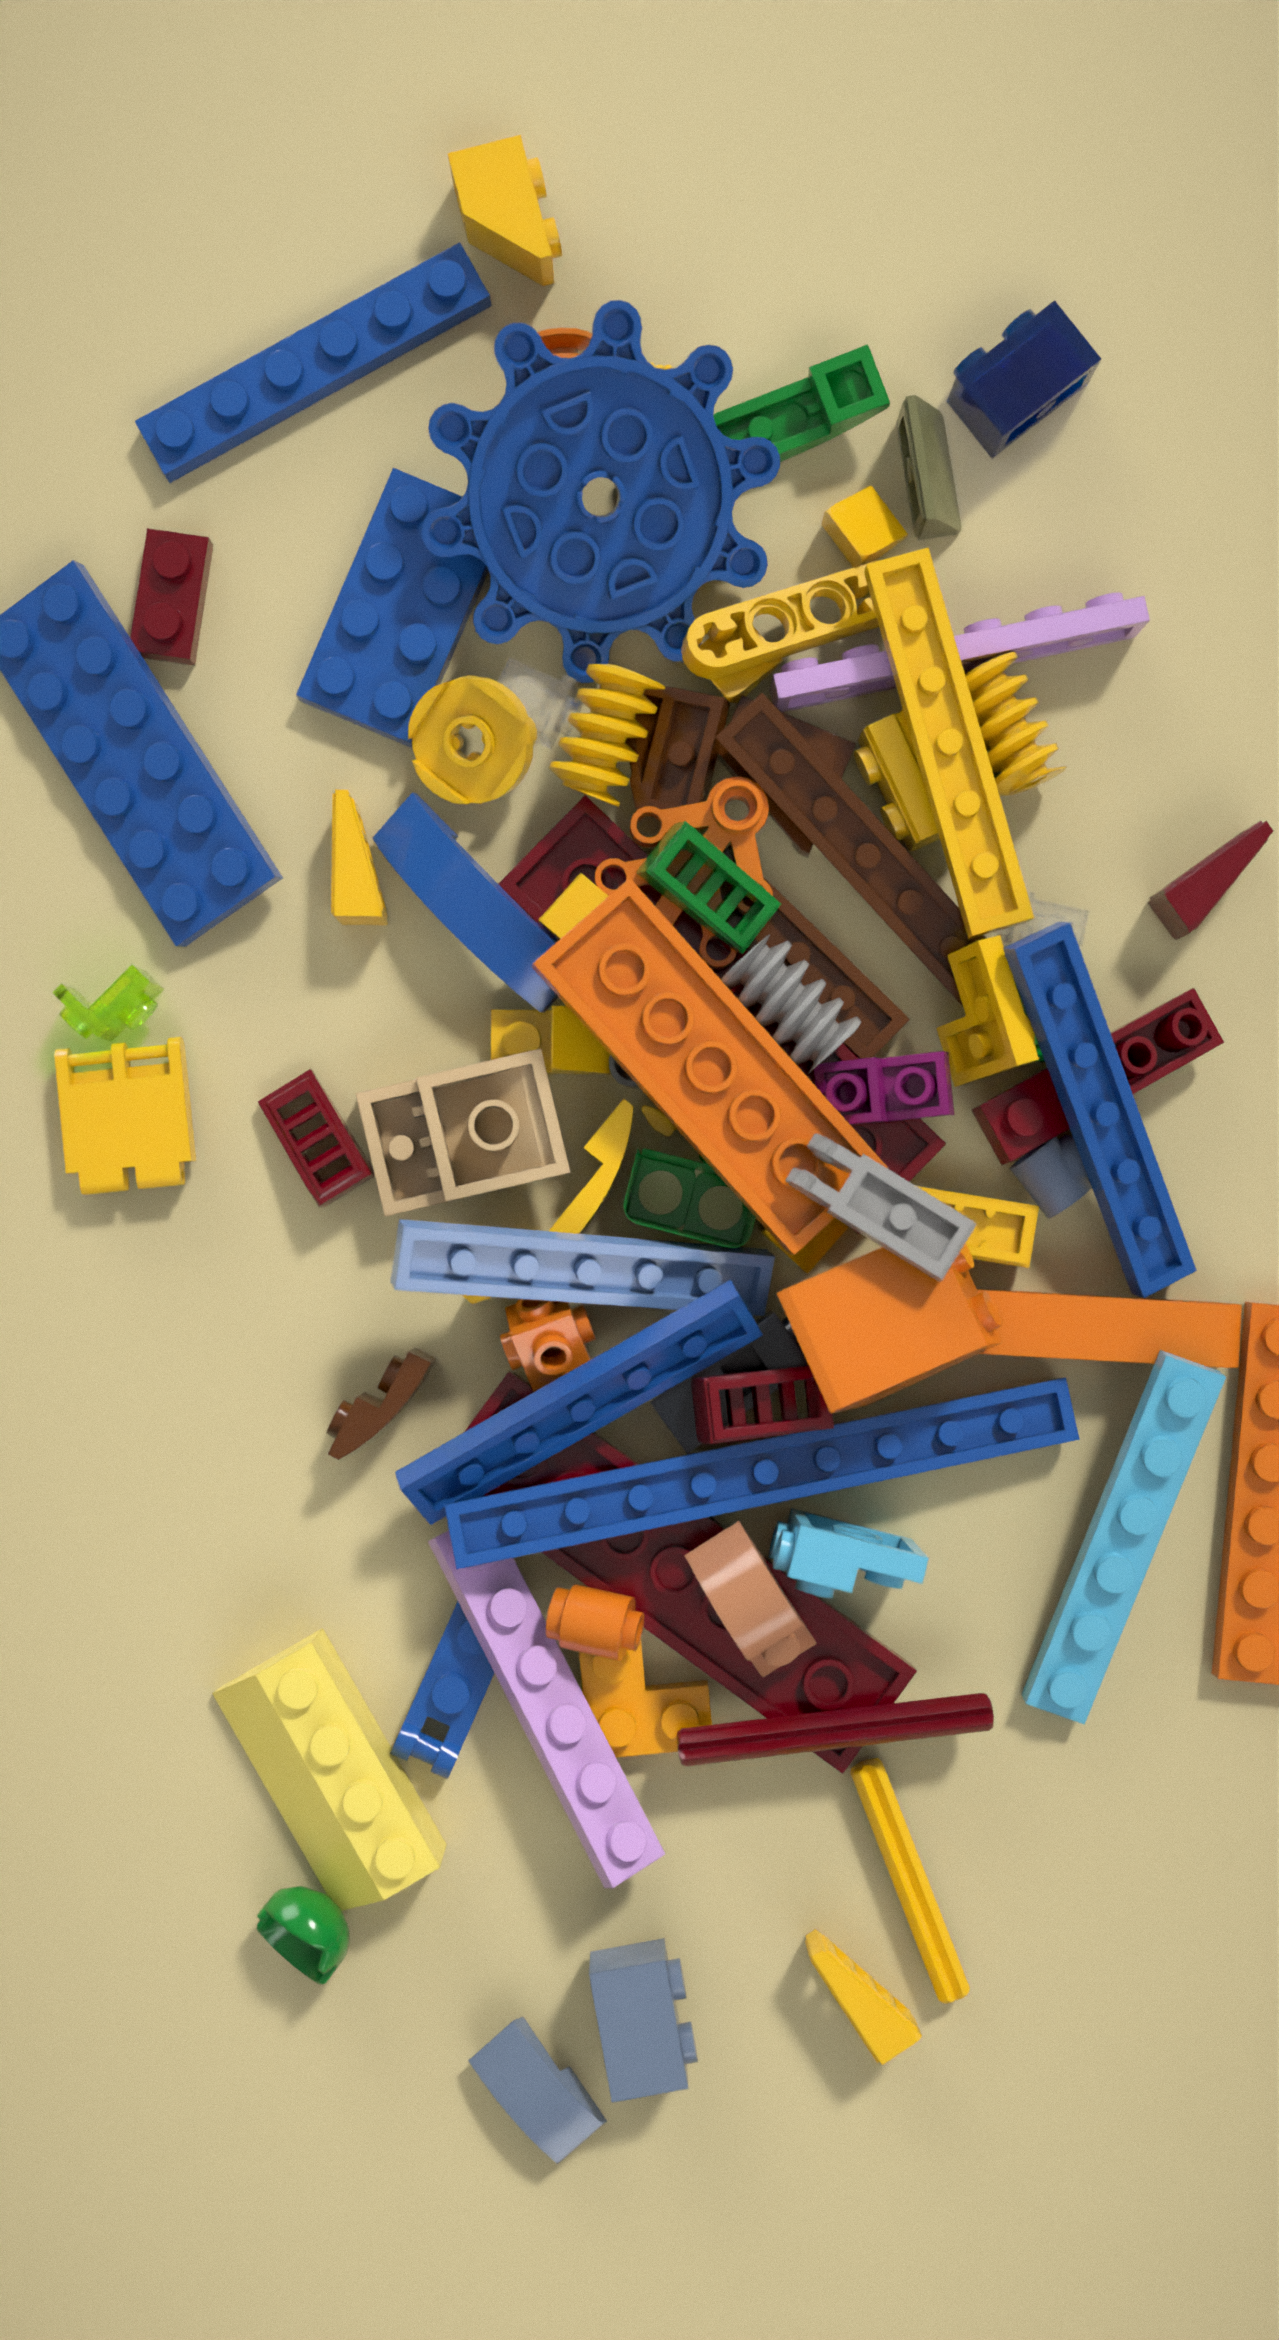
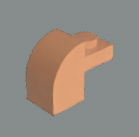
M739 1521L685 1555L702 1589L747 1661L751 1660L762 1677L767 1676L781 1666L789 1664L798 1655L817 1644L808 1627L783 1592L764 1557Z

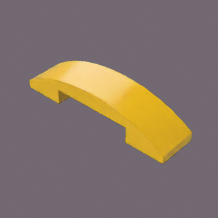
M625 1099L619 1103L584 1146V1149L603 1165L549 1231L580 1234L597 1213L608 1195L624 1159L632 1128L634 1106ZM463 1295L471 1304L492 1298Z

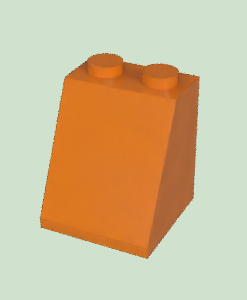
M966 1243L941 1282H938L881 1247L777 1293L830 1413L868 1406L1002 1343L996 1331L997 1328L1002 1326L1001 1317L988 1293L985 1291L978 1293L968 1271L974 1268V1261Z

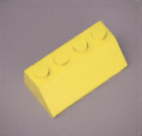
M323 1628L212 1693L323 1889L342 1911L383 1901L440 1868L447 1844L398 1758L390 1754L392 1750L390 1744Z

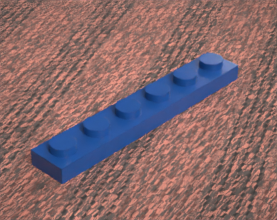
M459 242L135 420V423L165 477L171 483L492 306L490 294Z
M1056 922L1004 947L1003 951L1131 1294L1146 1298L1197 1270L1071 923Z
M729 1280L397 1470L395 1474L400 1490L427 1522L432 1525L446 1517L444 1504L483 1496L763 1336L734 1284Z

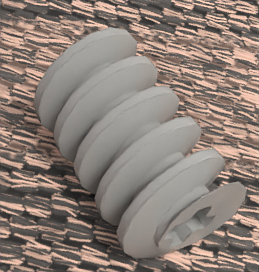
M769 934L743 956L722 977L721 981L729 990L740 985L744 986L738 1000L745 1008L756 1004L761 1005L755 1019L762 1027L777 1022L779 1026L772 1038L779 1046L794 1041L796 1045L790 1058L796 1065L811 1060L813 1065L809 1071L810 1073L858 1029L861 1020L858 1017H853L838 1023L835 1019L844 1003L841 998L820 1004L818 1000L827 983L823 979H819L803 985L801 980L809 963L803 960L786 967L783 962L792 945L789 941L769 948L766 945Z

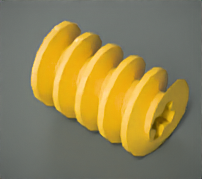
M1014 651L993 658L965 674L986 750H990L987 754L993 773H1000L995 778L1000 796L1015 795L1034 788L1056 777L1067 768V766L1047 768L1045 764L1059 748L1057 743L1036 744L1035 739L1049 725L1046 720L1027 722L1025 716L1039 702L1036 697L1017 699L1015 693L1028 681L1026 674L1006 676L1005 670L1018 658L1017 653Z
M588 664L586 674L599 685V689L582 688L578 690L577 698L590 709V712L569 714L568 722L581 733V736L560 737L558 745L572 759L571 761H551L549 769L563 781L562 785L619 807L621 803L607 791L608 786L628 785L630 779L616 767L617 762H637L639 755L625 743L626 739L647 737L649 731L634 718L636 714L656 713L658 707L644 695L646 689L665 690V686L623 667L612 664Z

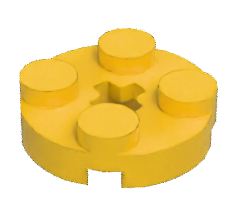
M471 675L459 677L434 686L422 696L415 706L408 725V739H412V749L416 758L412 762L421 781L440 798L455 804H482L507 795L523 780L532 762L533 746L537 740V728L535 722L528 716L526 708L520 699L503 684L489 678ZM461 727L468 730L478 727L483 734L481 740L485 744L482 753L474 751L468 756L463 754L460 749L464 744V740L458 734Z

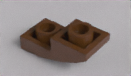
M417 1348L408 1351L405 1359L394 1355L377 1388L387 1393L383 1401L366 1392L357 1396L353 1404L343 1400L326 1434L335 1438L328 1455L339 1460L358 1449L380 1432L413 1398L428 1376L437 1358Z

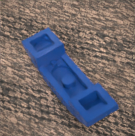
M412 792L372 837L373 841L410 889L455 937L518 995L539 1012L544 1013L557 1000L558 996L532 968V964L559 940L541 923L535 922L456 841L459 836L418 794Z

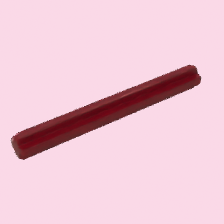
M984 1693L682 1728L677 1732L676 1738L680 1763L688 1767L984 1732L993 1728L994 1714L990 1698Z

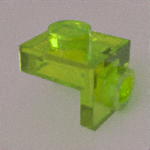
M132 964L93 1004L76 989L62 983L52 993L65 1005L59 1012V1015L79 1035L88 1039L94 1034L97 1037L112 1042L126 1027L134 1030L154 1013L158 1006L154 999L164 988L146 971Z

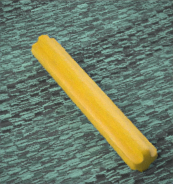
M871 1758L859 1762L851 1768L850 1774L937 1998L944 2004L962 1999L968 1995L970 1987L884 1765L879 1758Z

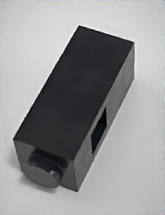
M768 1311L764 1316L756 1320L763 1336L650 1400L652 1406L687 1454L702 1444L698 1441L691 1389L692 1378L809 1365L787 1317L780 1321L773 1311ZM777 1383L769 1384L770 1394L778 1389ZM751 1386L742 1387L745 1412L753 1407ZM725 1389L719 1390L722 1424L727 1426L729 1424Z

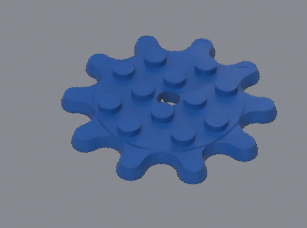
M622 300L609 301L599 308L593 320L592 337L588 347L581 354L573 358H561L552 354L545 347L536 330L525 323L514 322L506 325L498 333L494 342V354L506 379L505 394L501 402L493 409L483 412L474 411L456 403L443 404L433 412L428 426L430 439L435 447L446 454L454 456L463 464L467 472L468 485L460 501L429 513L424 519L421 528L422 540L426 548L434 555L439 557H454L461 554L473 555L481 559L487 566L491 576L490 588L474 611L473 623L475 631L481 639L488 643L502 644L512 639L529 622H548L556 627L562 636V662L567 675L574 681L581 683L594 682L586 674L588 664H608L609 651L613 641L620 634L629 630H639L648 634L665 658L671 661L683 662L681 653L682 643L689 627L695 620L692 611V601L698 588L706 582L713 580L726 581L733 586L741 588L752 587L762 580L768 566L767 555L759 544L744 537L737 531L733 523L732 510L735 501L743 492L770 483L776 477L780 468L779 452L770 440L763 437L734 440L724 436L716 427L713 417L714 406L718 397L728 387L733 374L732 361L726 351L718 346L707 344L697 347L676 368L667 370L656 368L646 360L642 353L640 342L642 333L641 317L637 309L630 303ZM602 477L608 478L614 483L618 492V500L612 511L598 516L591 514L585 509L582 495L583 488L591 480Z

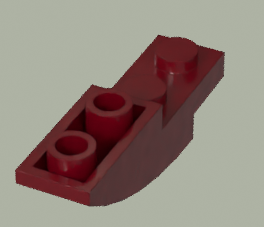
M1195 988L1176 996L1110 1032L1132 1094L1224 1043ZM1047 1067L971 1110L1001 1165L1017 1159L1070 1129Z

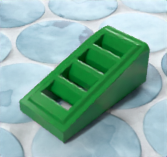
M686 821L676 823L668 830L636 872L663 896L739 954L744 953L781 905L776 898ZM684 848L692 855L673 877L666 869ZM705 864L712 869V872L693 894L686 886ZM726 880L733 887L713 911L706 904ZM747 896L754 903L733 928L726 920L741 900Z

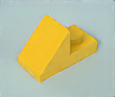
M552 1005V1010H546L544 1013L538 1010L491 1009V1060L541 1048L547 1074L611 1075L609 1069L610 1054L567 1006Z

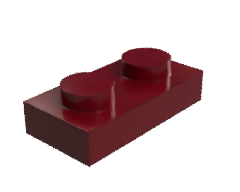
M147 528L130 636L143 658L195 666L214 546L209 537Z

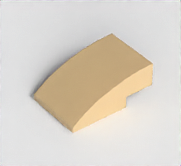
M541 1048L355 1093L384 1216L571 1173Z

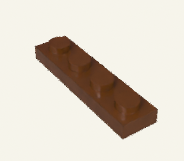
M730 844L723 854L735 863ZM764 878L772 888L773 897L781 905L746 951L749 952L769 934L770 936L766 943L769 948L789 941L792 947L783 963L786 967L803 960L809 963L801 983L807 985L819 979H823L827 983L818 1002L824 1004L836 998H841L844 1003L835 1020L838 1023L853 1017H858L861 1020L858 1029L843 1044L858 1059L874 1057L910 1019ZM726 880L720 886L722 900L733 887ZM747 896L742 899L743 903L748 907H751L754 903ZM735 908L726 922L734 928L744 915Z

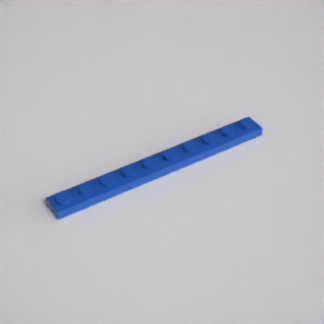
M1065 1377L834 1424L832 1429L785 1434L444 1504L457 1570L1080 1440Z

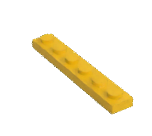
M929 547L866 564L864 570L865 579L968 939L1030 922L1034 919V914Z

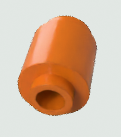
M574 1584L571 1589L558 1587L552 1596L548 1609L546 1637L558 1640L560 1647L621 1661L627 1650L636 1651L639 1646L644 1627V1613L635 1611V1598L577 1584Z

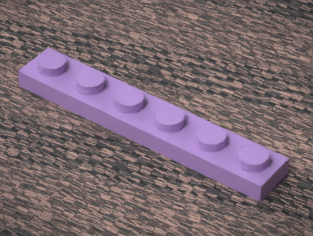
M1109 593L1087 601L1085 603L1086 608L1063 613L1062 607L1056 605L1029 612L1024 616L1025 621L1002 626L1001 620L997 618L972 623L964 628V634L954 636L964 673H968L993 658L1013 651L1017 653L1018 658L1012 664L1135 638L1150 621L1145 596L1124 600L1122 593ZM870 644L845 651L842 654L843 660L818 664L817 658L808 657L788 662L781 667V673L773 674L769 689L772 703L779 711L787 712L895 689L897 687L886 650L879 651L878 645Z
M448 1530L431 1539L428 1543L604 1888H614L664 1856L665 1852L556 1640L546 1637V1621L514 1558L456 1570Z

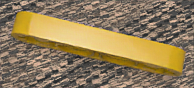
M866 564L709 612L696 618L689 627L682 643L681 653L685 665L698 677L706 679L721 678L879 627L871 597L864 599L858 609L855 599L862 598L869 592L864 575ZM816 597H827L833 600L840 609V621L835 624H825L818 621L811 613L810 600ZM764 614L776 617L784 626V638L778 642L764 641L754 631L753 619ZM738 625L739 639L728 642L724 646L719 658H716L710 649L700 650L699 646L705 635H708L713 643H720L731 639Z

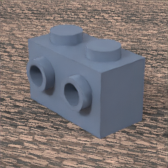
M665 1938L591 1951L589 1977L612 2103L688 2089L687 2064L698 2062L692 2022H679L676 2000L687 1998L680 1958L668 1960Z

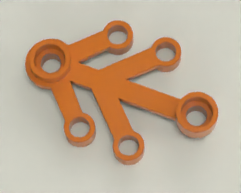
M745 777L726 778L712 788L705 802L662 810L654 806H644L633 814L630 821L631 836L638 845L647 848L657 846L668 830L676 823L686 821L696 830L708 828L703 836L722 853L730 843L735 864L773 896L771 886L763 878L755 837L765 825L769 805L765 792L754 781ZM732 800H740L746 804L748 815L742 820L735 821L726 815L724 807ZM648 816L656 818L661 824L660 832L653 837L641 835L638 832L637 824L642 818ZM687 850L679 852L666 871L674 877L692 854ZM618 858L604 860L596 868L594 876L595 885L608 896L616 890L605 887L601 880L603 873L611 868L621 870L625 874L626 880L631 878L637 886L649 885L648 882L636 873L646 858L628 862ZM704 864L686 888L694 894L712 872V869ZM720 887L706 904L713 911L722 901ZM663 895L655 905L672 926L683 912L682 909ZM743 900L736 907L742 915H745L750 908L743 903ZM701 925L703 938L699 946V956L711 969L720 970L731 965L737 954L731 947L730 954L726 959L714 960L708 956L706 945L709 941L718 937Z

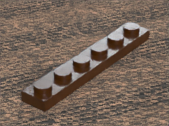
M762 692L716 736V739L963 1006L947 955L974 942L986 939V937L981 935L968 939L960 908Z

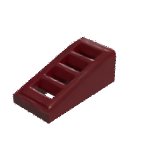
M1259 821L1245 829L1149 897L1150 901L1148 904L1175 940L1197 929L1268 841V837L1274 830L1267 821Z
M309 1069L258 1101L318 1207L328 1206L375 1177L371 1163L312 1069ZM309 1091L315 1102L285 1120L279 1109ZM322 1113L327 1123L298 1140L292 1130ZM334 1134L339 1144L315 1159L310 1160L305 1151ZM346 1155L351 1165L323 1181L318 1171Z
M809 1365L692 1378L691 1380L696 1434L700 1443L713 1444L834 1428L833 1414L830 1413ZM804 1380L808 1417L798 1418L794 1381ZM773 1383L778 1384L782 1419L773 1421L769 1384ZM751 1386L755 1423L746 1424L742 1387ZM725 1389L729 1426H723L719 1390Z

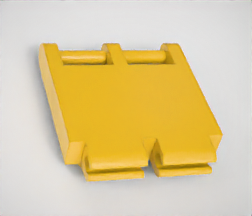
M172 1037L168 1038L165 1045L128 1048L126 1042L114 1043L111 1045V1050L72 1054L70 1048L56 1049L54 1058L66 1174L79 1175L81 1194L89 1195L129 1190L128 1168H135L138 1189L185 1185L184 1163L196 1161L186 1051L183 1038ZM168 1057L169 1063L135 1067H131L130 1064L132 1060ZM112 1063V1069L75 1073V1066Z

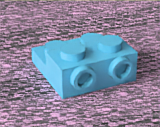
M794 1508L790 1510L787 1523L777 1521L769 1549V1558L774 1559L773 1569L785 1571L788 1577L797 1580L796 1589L825 1598H833L835 1589L852 1593L858 1568L866 1572L864 1577L866 1580L891 1588L902 1589L904 1580L923 1584L929 1560L927 1555L911 1538Z

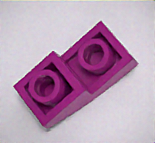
M946 1051L821 1063L814 1068L815 1086L850 1125L955 1115L949 1053Z

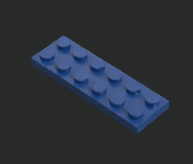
M72 560L0 615V671L176 947H186L283 879L281 873L83 564Z

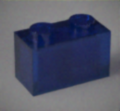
M1055 300L1036 315L1031 309L1020 314L1003 331V341L989 352H986L983 347L974 350L953 371V375L956 378L947 403L992 459L1088 385L1101 361V357Z

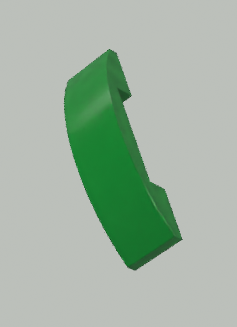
M867 344L809 367L808 377L714 413L713 417L719 431L730 439L742 440L750 437H763L770 440L777 447L781 462L827 442L887 409L890 406V400Z

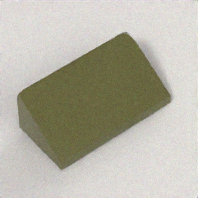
M916 395L906 396L896 425L914 535L918 537V540L958 534L961 531V521L944 418L938 409Z

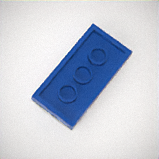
M396 468L392 469L296 693L299 701L412 748V739H408V725L412 712L427 691L441 684L489 572L482 560L473 555L461 554L454 557H439L432 554L422 540L421 528L424 519L429 513L438 508L451 506L460 501L463 496Z

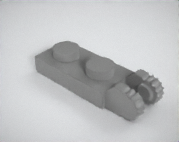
M817 1133L814 1134L807 1145L813 1154L823 1162L849 1173L850 1176L840 1192L827 1186L810 1172L796 1169L795 1167L789 1173L786 1182L811 1200L829 1208L828 1214L933 1279L941 1282L977 1224L863 1154L860 1158L827 1137Z

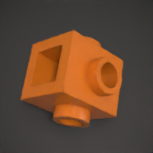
M519 1299L516 1304L505 1307L509 1332L500 1334L501 1343L511 1369L524 1368L533 1392L591 1360L586 1343L596 1340L584 1304L572 1308L570 1302Z

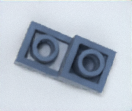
M524 2017L513 2020L468 2060L480 2079L513 2121L557 2164L607 2122L572 2068L569 2066L561 2071L558 2069Z

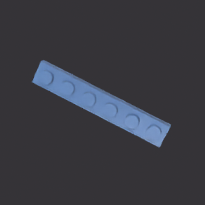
M399 1219L390 1283L394 1290L678 1310L731 1280L751 1314L764 1316L775 1256L767 1249L729 1248L711 1244Z

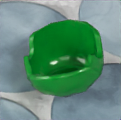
M304 1886L283 1888L272 1895L257 1915V1918L260 1920L256 1928L259 1934L292 1966L317 1984H325L330 1979L348 1952L350 1934L347 1921L341 1908L326 1894Z

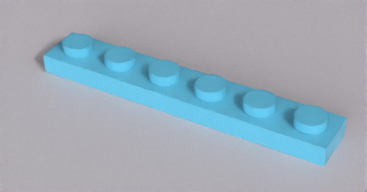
M1160 1350L1021 1695L1026 1704L1085 1724L1226 1379V1376L1220 1371Z

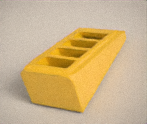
M335 789V793H332L331 914L341 925H388V913L359 807L348 790Z
M814 1929L805 1936V1944L811 1963L877 2063L880 2062L884 2065L921 2039L922 2034L916 2019L904 2004L818 1930Z

